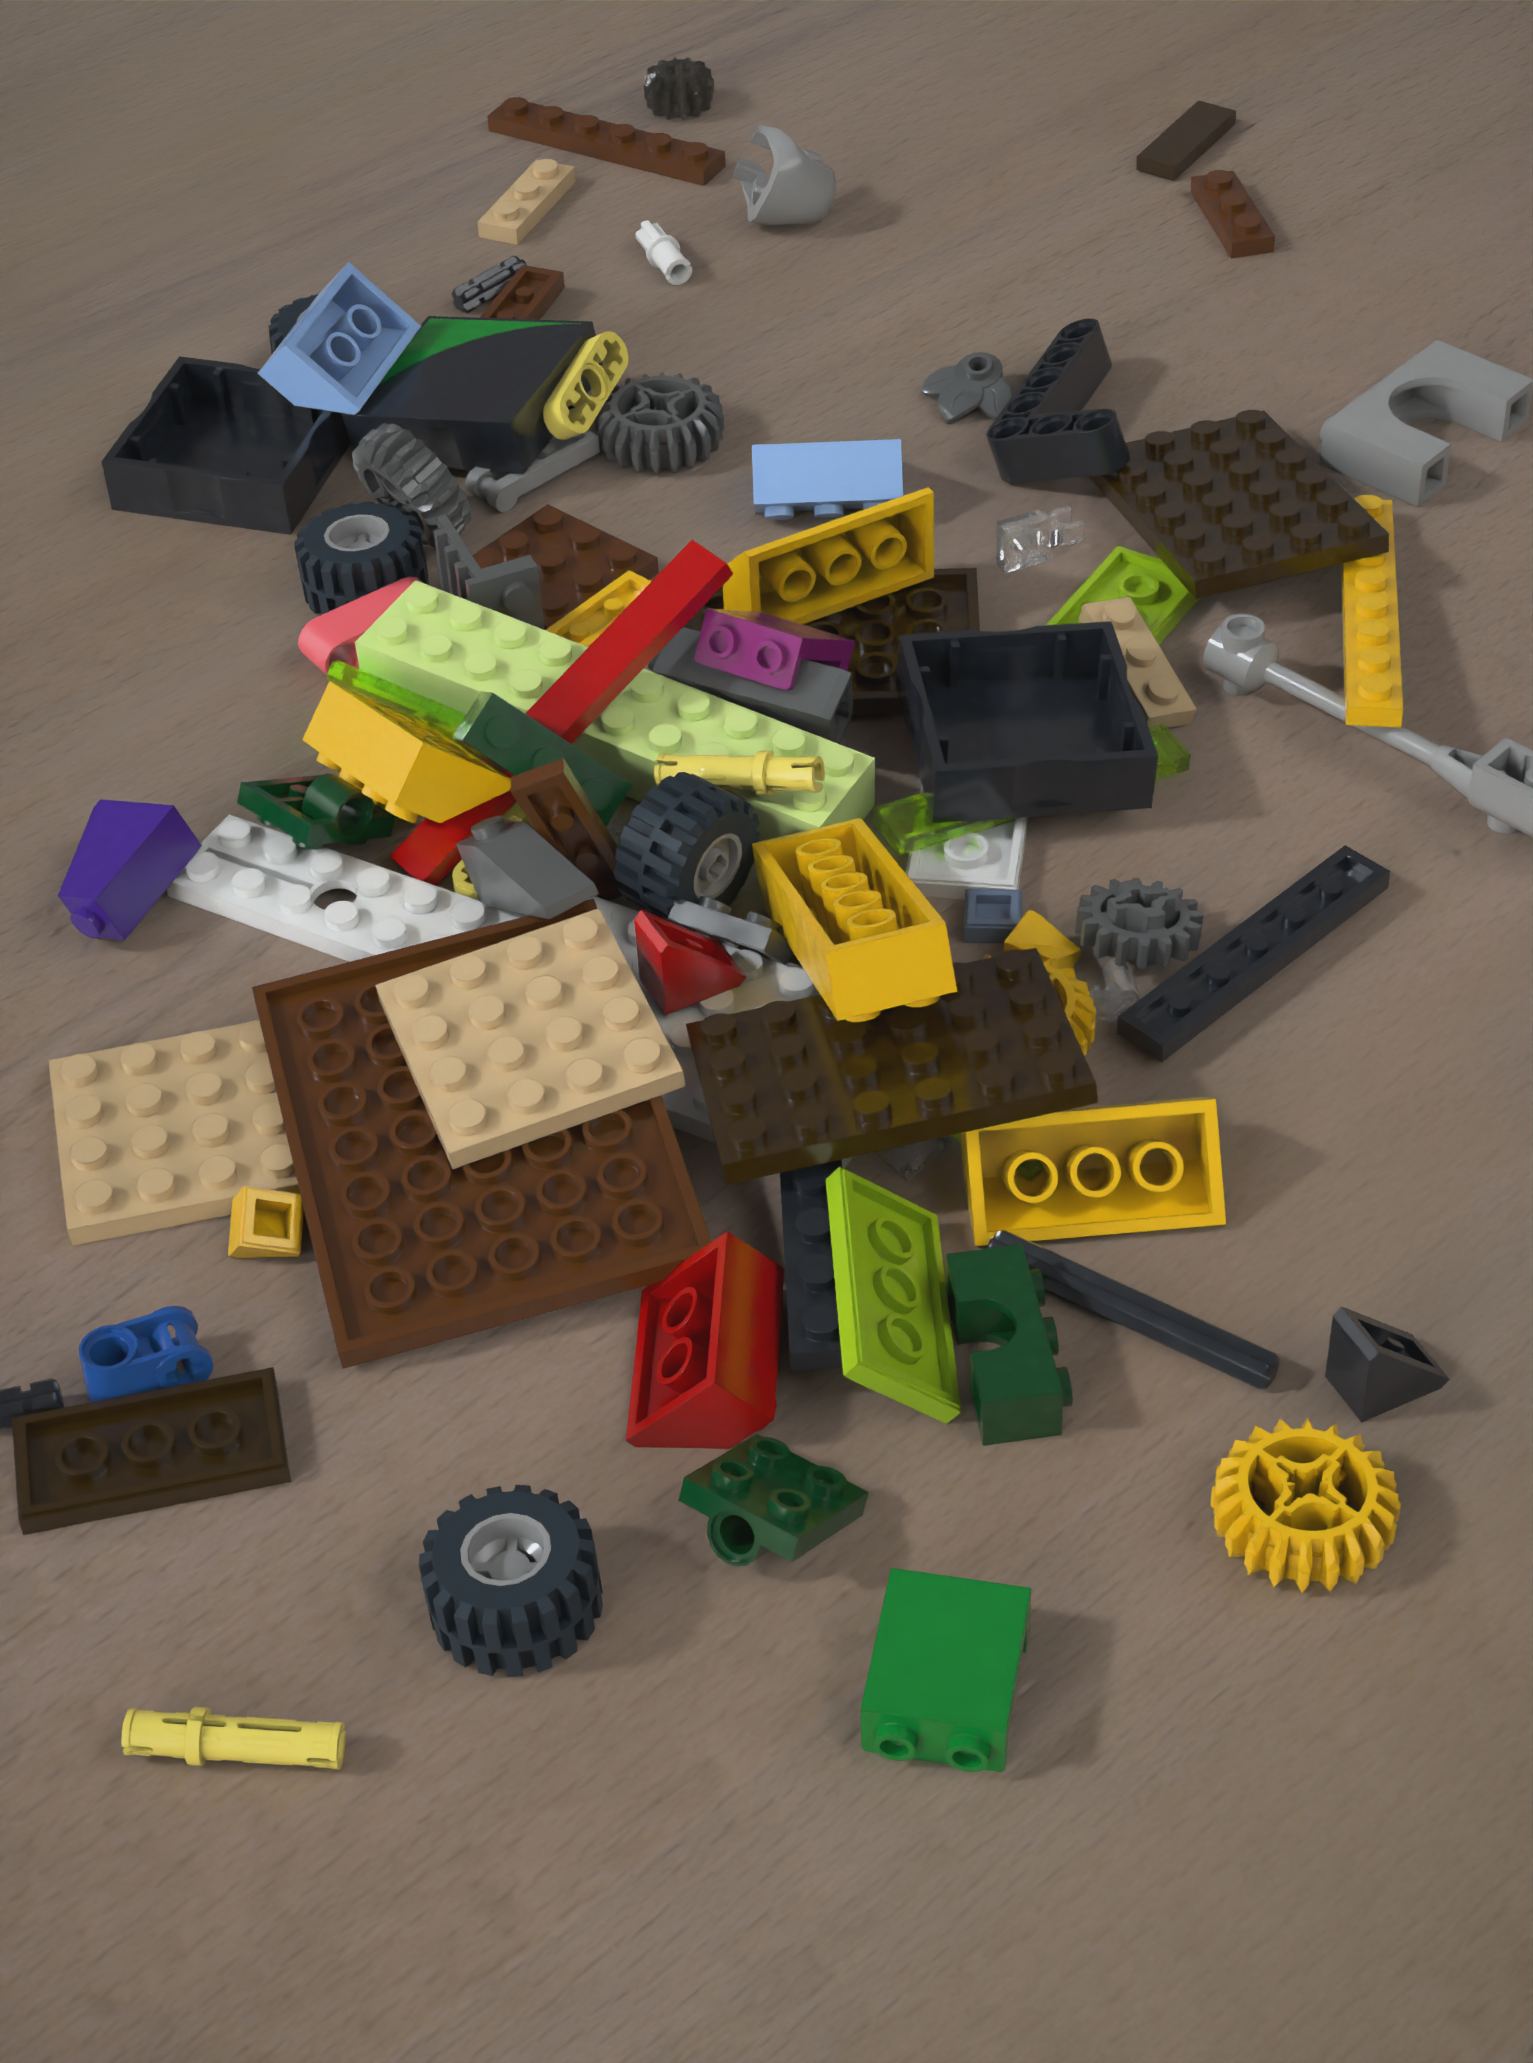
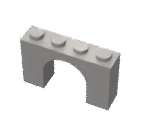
M1435 340L1422 351L1414 354L1410 360L1395 371L1387 374L1372 388L1358 395L1353 402L1335 415L1330 416L1324 422L1320 431V441L1322 442L1320 464L1419 507L1446 486L1451 443L1411 427L1404 422L1424 418L1448 420L1502 442L1529 421L1533 395V379L1440 340Z

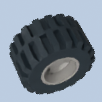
M362 502L359 504L341 505L342 507L322 512L321 516L313 517L306 522L307 526L301 528L297 533L294 548L306 603L309 604L310 609L315 614H325L402 578L417 577L423 583L429 585L423 540L418 520L415 516H410L409 511L403 508H394L393 504Z
M679 772L675 777L669 775L662 779L658 787L653 786L645 794L643 801L637 804L620 836L622 839L615 856V860L618 863L614 870L615 880L619 881L618 889L620 893L626 896L627 900L667 921H670L667 918L671 908L675 905V900L679 902L682 899L697 904L700 896H704L730 906L740 889L744 886L755 861L752 843L759 842L760 832L757 831L759 820L758 815L753 813L754 807L743 799L693 773L690 775L687 772Z
M515 1485L514 1491L502 1492L501 1486L486 1489V1496L476 1499L471 1494L459 1500L460 1509L456 1512L446 1510L437 1518L439 1530H428L423 1540L425 1552L419 1554V1569L432 1628L435 1630L437 1641L443 1650H452L454 1661L465 1668L475 1660L478 1673L490 1676L494 1675L497 1668L506 1669L508 1677L523 1676V1668L536 1666L539 1673L553 1667L551 1659L561 1656L567 1660L578 1651L576 1640L588 1641L595 1630L593 1619L601 1617L603 1608L601 1594L603 1590L592 1530L586 1518L580 1519L579 1508L568 1500L559 1504L558 1493L543 1489L539 1494H534L529 1485Z

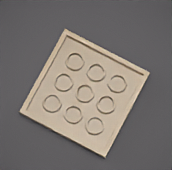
M600 908L375 985L381 1006L452 1169L685 1087L683 1070Z
M260 1020L48 1060L66 1227L71 1246L231 1215L232 1199L243 1186L300 1194Z

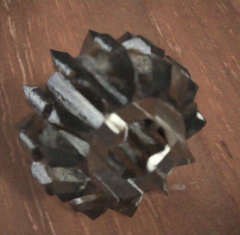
M674 57L670 61H658L657 65L647 68V76H645V85L643 86L647 108L652 109L653 115L658 117L666 116L667 120L681 118L684 121L685 117H699L701 112L711 109L713 92H715L711 69L705 66V62H692L690 57L685 59Z

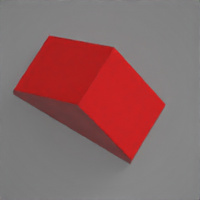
M640 910L634 918L639 978L666 1015L736 988L747 978L720 942L643 910Z

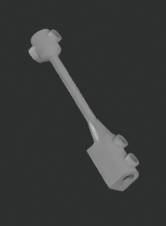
M1250 614L1231 615L1223 621L1222 625L1210 637L1204 652V666L1207 670L1223 677V688L1227 693L1235 696L1248 695L1259 690L1268 682L1345 722V697L1278 663V646L1264 638L1265 624L1258 617ZM1354 726L1430 765L1436 774L1467 798L1471 806L1488 814L1487 825L1491 830L1502 834H1509L1519 830L1533 837L1532 750L1508 738H1504L1485 755L1447 745L1440 746L1403 726L1401 728Z

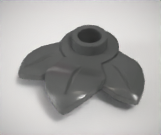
M984 352L967 355L957 365L936 370L928 376L921 389V393L925 396L939 397V410L944 422L947 424L956 421L977 407L986 416L995 420L1012 397L1011 387L1002 379L1003 368L1000 360L996 356Z

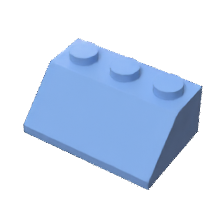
M348 262L322 289L258 374L294 406L355 415L401 355L421 325Z
M901 439L752 445L755 513H764L767 520L792 519L796 511H814V517L838 518L844 516V510H864L903 496Z

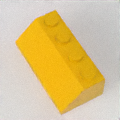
M927 487L742 552L727 563L733 575L723 585L724 610L763 612L803 625L934 578V492Z
M329 681L302 739L319 752L316 759L319 763L340 772L338 775L340 778L363 788L361 792L364 795L385 804L386 811L411 823H416L419 815L442 823L508 792L511 788L510 777L419 718Z
M1194 1097L1078 1107L960 1133L963 1180L975 1246L988 1245L990 1239H993L994 1235L1001 1230H1006L1028 1241L1226 1225L1217 1105L1214 1098ZM1040 1161L1044 1169L1031 1181L1022 1177L1016 1170L1022 1162Z

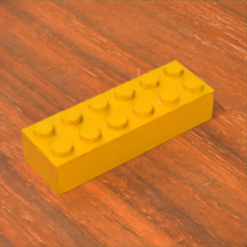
M861 818L752 843L763 907L770 918L781 925L779 928L781 935L786 938L787 944L837 1021L844 1019L850 1022L868 1021L879 1016L881 1010L900 1005L908 1007L929 1006L936 1003L941 995L957 992L946 922Z

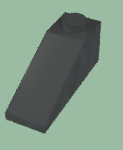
M494 816L472 826L471 832L473 835L456 843L479 901L485 906L551 919L599 894L595 884L527 823L504 820L502 816Z

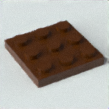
M548 504L472 555L481 569L531 555L538 566L545 630L629 570L648 580L659 574L658 558Z

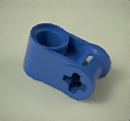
M181 1306L163 1307L139 1318L115 1325L102 1326L90 1331L79 1345V1357L90 1402L207 1380L213 1371V1361L208 1350L198 1344L196 1339L198 1324L192 1311ZM169 1325H172L175 1330L176 1337L172 1339L167 1329ZM181 1360L185 1369L184 1373L178 1371L177 1361Z

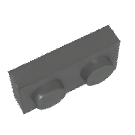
M700 896L697 904L682 899L679 902L677 900L674 901L675 905L671 908L667 918L671 922L694 932L699 931L717 937L719 941L740 950H753L759 953L761 957L783 965L790 962L793 951L787 944L786 938L778 933L781 926L778 922L753 912H748L745 920L731 916L732 908L704 896Z

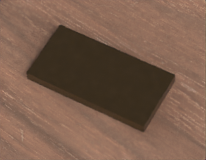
M274 1367L12 1418L18 1520L23 1535L291 1482Z

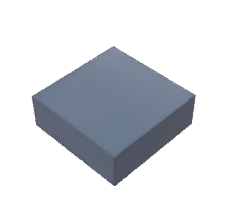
M965 889L964 943H1004L1022 919V890Z

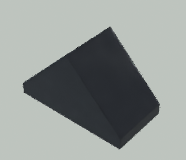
M1342 1306L1333 1315L1325 1377L1361 1423L1439 1390L1450 1380L1413 1334Z

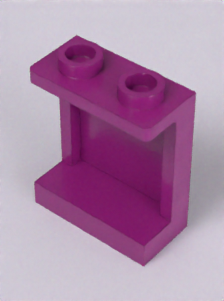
M707 608L694 659L697 663L772 687L792 690L795 686L802 660H809L848 671L855 641L763 612Z

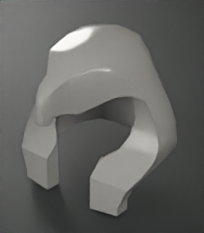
M759 124L751 134L749 142L772 151L774 163L769 182L767 183L766 173L760 164L742 157L738 158L732 174V178L742 183L747 203L748 221L766 226L820 223L830 212L836 193L834 170L825 164L819 154L808 149L802 151L779 128Z

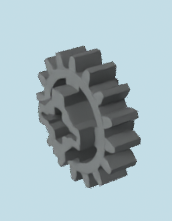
M1133 878L1124 882L1112 879L1109 883V889L1094 885L1091 887L1090 895H1081L1079 907H1077L1075 934L1081 935L1080 944L1082 947L1095 946V957L1109 956L1115 958V965L1122 966L1127 960L1136 961L1139 969H1146L1147 966L1154 964L1166 968L1169 967L1170 957L1184 962L1188 960L1189 951L1198 950L1204 915L1203 912L1197 911L1198 902L1195 899L1182 900L1183 890L1180 888L1173 890L1163 888V882L1156 881L1151 886L1142 885L1139 878Z

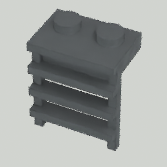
M447 515L437 516L436 520L439 529L433 530L441 590L545 630L538 566L531 555L481 569Z

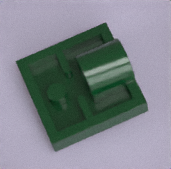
M329 773L241 782L237 800L238 804L258 815L257 820L260 823L279 828L292 836L294 844L313 850L323 849L325 844L345 842L353 845H362L367 842V839L391 837L395 820L394 815L374 804L371 798L361 792L362 790L337 775Z
M756 1434L685 1476L678 1501L709 1517L707 1536L711 1548L725 1563L739 1567L747 1566L770 1550L791 1562L795 1561L861 1517L869 1492L847 1481L841 1472L830 1467L818 1466L791 1452L789 1447L782 1441Z

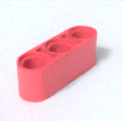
M411 576L402 578L314 618L301 630L298 638L300 651L333 681L341 682L359 675L360 670L355 642L415 580L422 581L417 577Z

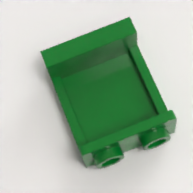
M891 1568L860 1708L862 1749L867 1752L878 1753L880 1756L894 1761L918 1759L950 1764L952 1767L966 1772L982 1770L1004 1771L1007 1761L1008 1731L1022 1652L1026 1653L1030 1633L1031 1588Z

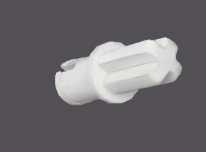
M649 220L643 221L641 229L635 234L637 241L646 251V258L650 265L659 268L665 275L666 280L672 285L685 283L691 277L692 267L689 266L691 265L689 260L680 252L678 241L671 235H666L658 223L651 224Z

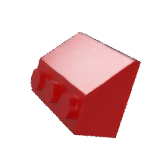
M726 1231L683 1261L661 1282L650 1284L642 1290L626 1442L634 1447L730 1449L753 1433L763 1430L770 1422L774 1421L777 1408L776 1387L780 1358L781 1312L783 1310L784 1268Z

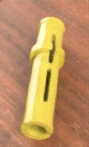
M758 751L755 756L671 755L662 753L657 756L656 761L658 764H665V766H654V778L657 787L661 780L669 775L675 777L679 772H687L690 775L693 773L724 790H755L758 796H771L775 791H811L818 793L822 790L823 785L821 782H815V780L824 781L825 779L824 762L820 756L783 757L774 756L773 751Z
M193 1707L190 1713L157 1712L154 1710L129 1708L123 1722L121 1744L124 1747L123 1754L125 1756L153 1755L184 1758L186 1764L192 1766H204L207 1760L243 1761L244 1763L303 1765L339 1770L344 1758L346 1731H344V1722H309L278 1718L233 1717L212 1714L211 1709L208 1707Z

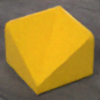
M1030 909L1004 941V952L1008 950L1023 951L1037 948L1043 962L1055 957L1059 969L1073 968L1081 958L1082 950L1044 917Z
M243 1186L232 1199L228 1256L235 1258L298 1257L301 1253L304 1211L301 1194Z

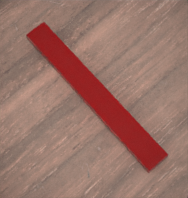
M692 539L525 714L572 744L729 580L733 572L727 563ZM496 768L508 777H513V775L507 773L506 771ZM511 788L508 792L442 823L425 818L389 857L412 878L437 886L461 861L462 857L456 843L473 835L471 827L485 819L503 816L517 802L511 793Z

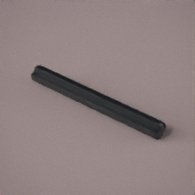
M1006 1230L998 1231L988 1243L987 1248L1023 1244L1029 1269H1040L1044 1290L1257 1389H1266L1276 1376L1280 1359L1276 1353Z

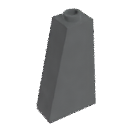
M685 627L648 664V669L654 673L840 744L853 715L851 672L809 660H802L794 688L792 690H782L697 663L694 656L700 631Z

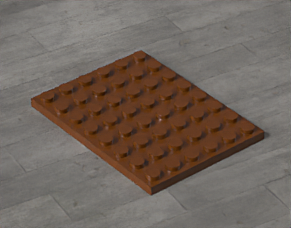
M594 899L586 900L551 919L528 915L252 987L335 1343L343 1369L661 1282L683 1261L712 1242L662 1095L452 1169L379 1001L375 986L377 984L595 910L597 906Z

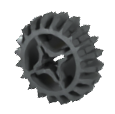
M662 372L659 376L653 377L644 374L643 378L638 380L627 378L624 386L616 385L595 418L596 435L599 437L600 450L606 452L608 460L618 461L620 468L626 469L634 466L637 473H641L644 470H654L656 475L660 470H671L676 473L678 467L694 468L695 460H708L709 453L718 450L719 441L723 439L722 431L725 428L719 395L712 392L710 385H700L698 378L693 377L685 380L681 373L673 377L665 376Z
M383 423L376 430L372 429L362 438L359 446L352 452L354 470L358 473V480L365 485L366 493L371 495L377 504H393L394 508H403L409 511L410 516H415L421 529L423 545L429 544L435 547L433 530L439 529L436 520L437 516L446 514L458 534L465 530L464 526L471 520L470 512L472 511L470 503L467 501L466 492L459 487L458 479L447 469L448 465L443 464L436 456V453L429 450L421 439H416L409 430L402 429L395 424Z

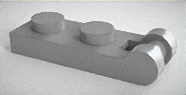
M589 430L568 440H560L553 437L524 474L491 472L490 469L475 467L466 477V490L478 498L483 499L487 497V502L490 506L500 512H506L514 507L518 497L600 453L599 437Z

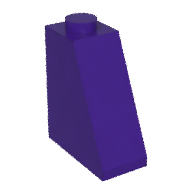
M100 799L92 810L58 897L72 914L70 916L72 924L84 935L91 938L101 937L125 940L202 845L174 805Z

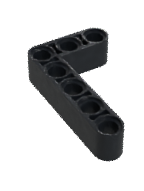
M1093 318L1081 319L1062 328L988 429L986 436L1003 481L1026 482L1105 475L1118 471L1129 462L1130 454L1116 412L1112 409L1082 411L1112 367L1098 320Z

